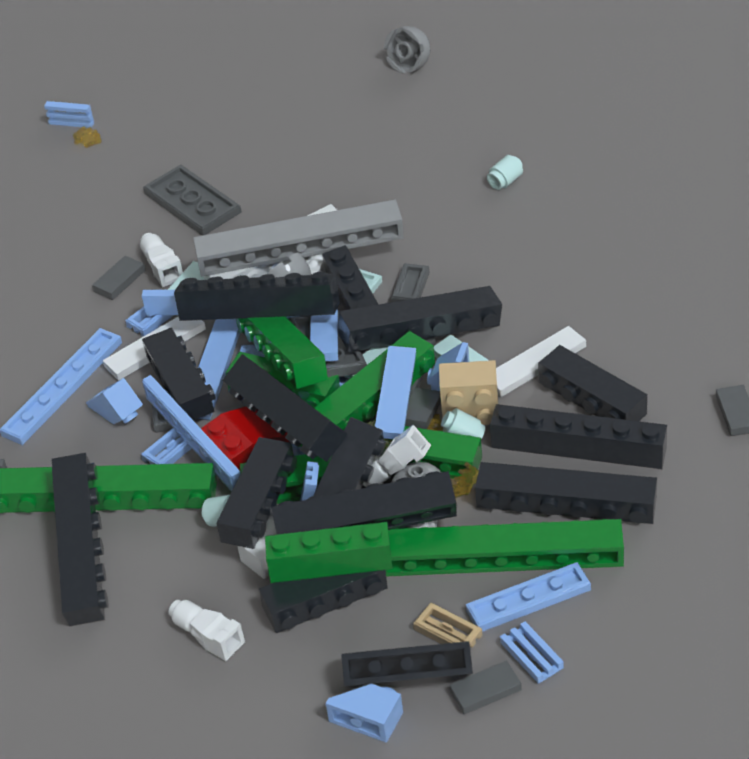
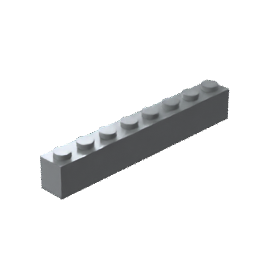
M396 199L193 237L201 277L290 260L289 256L297 252L302 257L323 254L344 245L351 249L404 238L402 217Z

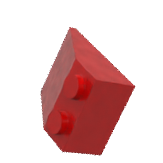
M246 406L221 413L201 428L239 471L240 464L247 462L259 437L291 443L285 438L287 432L283 436L270 426L271 423L268 424L257 416V411L253 412Z

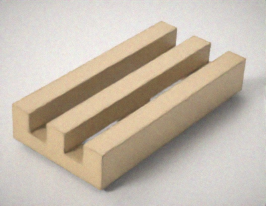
M430 603L413 623L415 631L440 644L470 641V647L473 648L476 644L475 640L480 639L483 635L482 628L433 603ZM430 615H433L444 622L441 623L440 621L430 617ZM453 626L456 627V628H458V629H460V630H462V631H464V632H466V633H468L469 635L467 636V635H465V634H463V633H461V632H459V631L453 629Z

